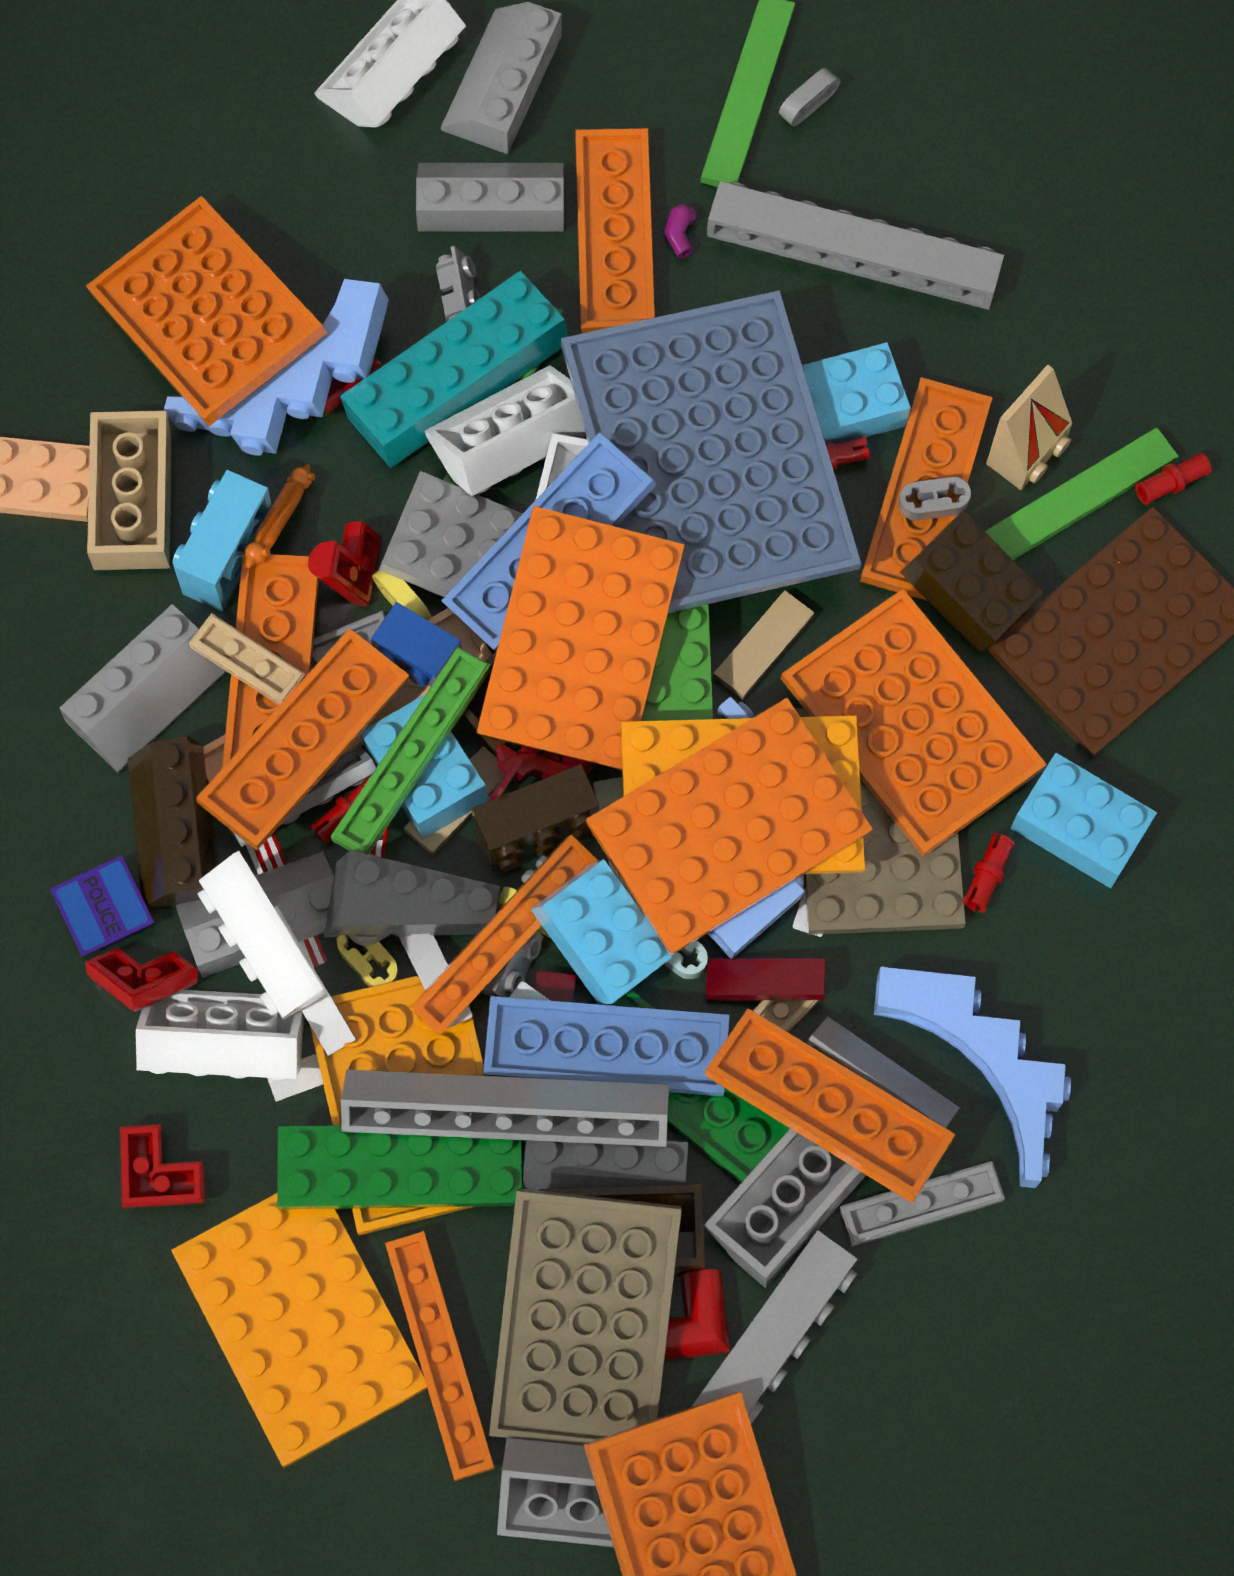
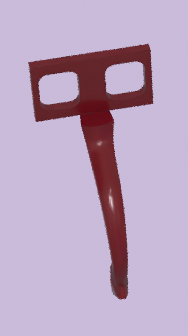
M498 744L495 747L499 763L497 767L505 775L497 783L486 802L500 797L511 779L516 783L524 782L529 776L545 779L580 764L587 775L596 764L563 756L562 761H560L558 754L545 751L541 755L535 748L521 745L520 751L517 753L504 744Z

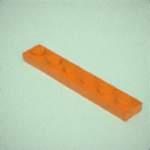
M572 835L567 836L410 1006V1009L437 1035H442L539 929L541 924L530 909L589 864L598 860Z
M422 1231L387 1242L385 1245L454 1480L458 1481L493 1470L492 1458L425 1233Z

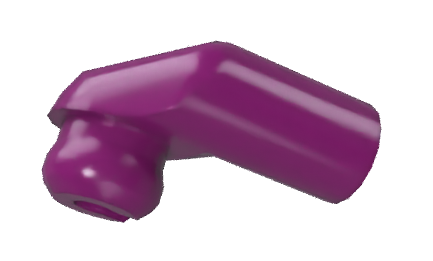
M679 204L671 210L664 229L665 236L678 259H684L694 252L685 232L687 226L696 220V212L692 206Z

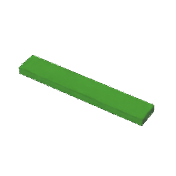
M787 0L758 1L701 175V183L718 187L720 181L739 183L795 10L794 2Z
M1156 427L987 529L985 532L1012 560H1015L1132 489L1136 483L1145 481L1160 472L1163 467L1171 463L1173 464L1179 456Z
M459 647L456 648L331 835L333 842L347 850L370 854L490 673V664Z

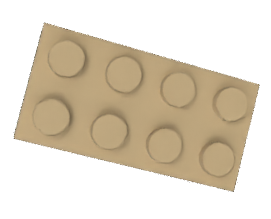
M167 411L90 412L87 554L94 570L170 568L172 428Z

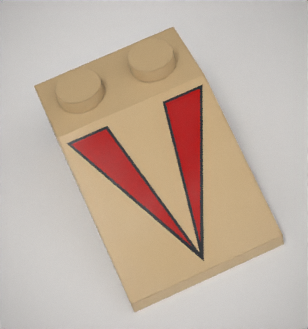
M1049 365L1040 372L1001 416L986 462L988 466L1020 490L1029 481L1035 484L1047 470L1048 465L1045 463L1052 455L1058 458L1071 442L1068 434L1072 421L1055 371Z

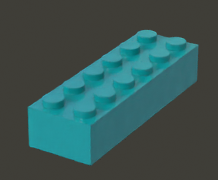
M519 271L342 394L340 397L347 418L385 463L392 468L429 442L425 434L426 429L503 390L562 348L561 338L568 337L565 319L530 280Z

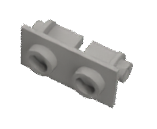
M455 246L451 247L452 256L443 255L439 257V263L436 265L440 290L442 292L454 290V292L442 296L446 321H449L481 298L474 286L473 277H476L475 265L470 256H465Z
M538 930L481 991L488 996H495L496 993L499 997L509 998L520 982L525 981L526 973L532 961L539 955L541 950V942L544 937Z

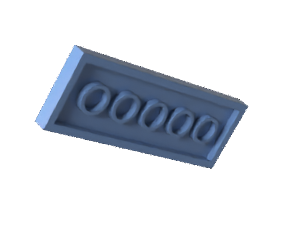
M599 432L441 601L496 652L533 506L617 527L656 486V483Z
M490 996L483 1076L669 1085V1092L724 1096L725 1088L706 1077L705 1071L728 1038L729 1015Z

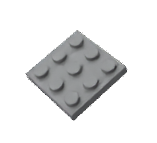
M420 471L379 570L445 597L518 520L522 513L477 494L471 496L458 486Z

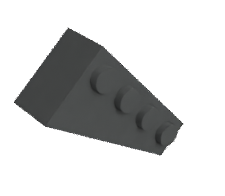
M349 850L336 862L324 937H338L340 935L365 937L376 934H395V936H410L412 934L477 935L496 914L500 886Z

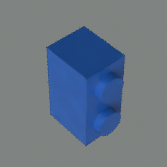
M398 602L394 604L371 637L372 646L402 670L406 671L409 674V679L421 687L431 686L456 648L462 649L460 639Z

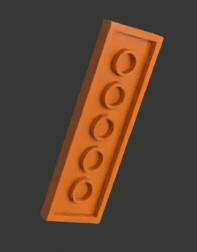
M648 128L575 130L581 334L655 318Z
M921 377L860 582L895 592L904 589L909 596L926 600L900 571L957 515L925 520H910L905 518L898 508L900 493L909 483L947 477H958L968 484L993 397ZM948 490L946 497H950L952 503H958L961 495H955L954 490ZM911 495L909 502H913L915 508H920L924 500H918L917 495Z
M270 554L267 555L264 562L253 565L250 568L245 566L246 558H242L236 629L307 676L311 671L319 586V578L313 575L308 568L309 556ZM231 675L222 768L279 707V705Z
M349 628L196 797L197 803L255 850H258L409 681V674Z
M749 1008L705 1071L706 1077L911 1203L915 1201L955 1137V1134Z

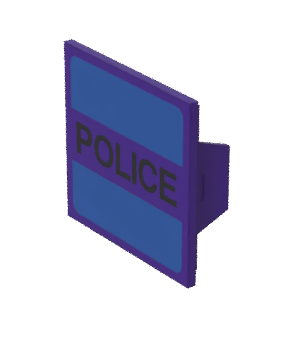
M122 855L50 889L82 958L102 948H109L132 937L134 933L155 924Z

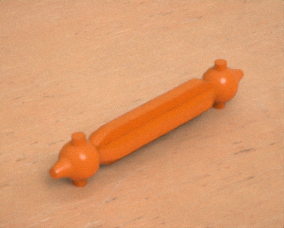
M307 464L304 467L294 469L290 477H287V483L255 532L253 542L249 543L245 550L241 552L242 558H246L245 566L247 568L261 564L265 561L267 555H270V548L274 545L300 502L304 489H307L312 481L315 480V474L310 473V465Z

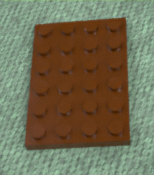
M1152 507L1005 631L996 642L988 647L987 651L1079 747L1093 759L1234 637V588Z

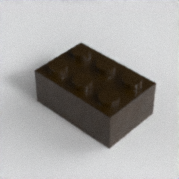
M965 510L949 522L900 571L978 653H981L996 642L1043 594L1039 586Z
M580 764L473 807V827L491 872L498 869L506 872L519 867L523 863V859L535 854L538 857L550 855L569 835H572L579 842L592 837L593 833L586 824V819L600 811V805Z

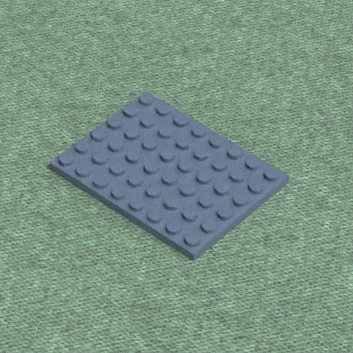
M780 290L561 338L562 351L588 444L600 432L656 483V486L617 527L685 544L668 613L860 569V557Z

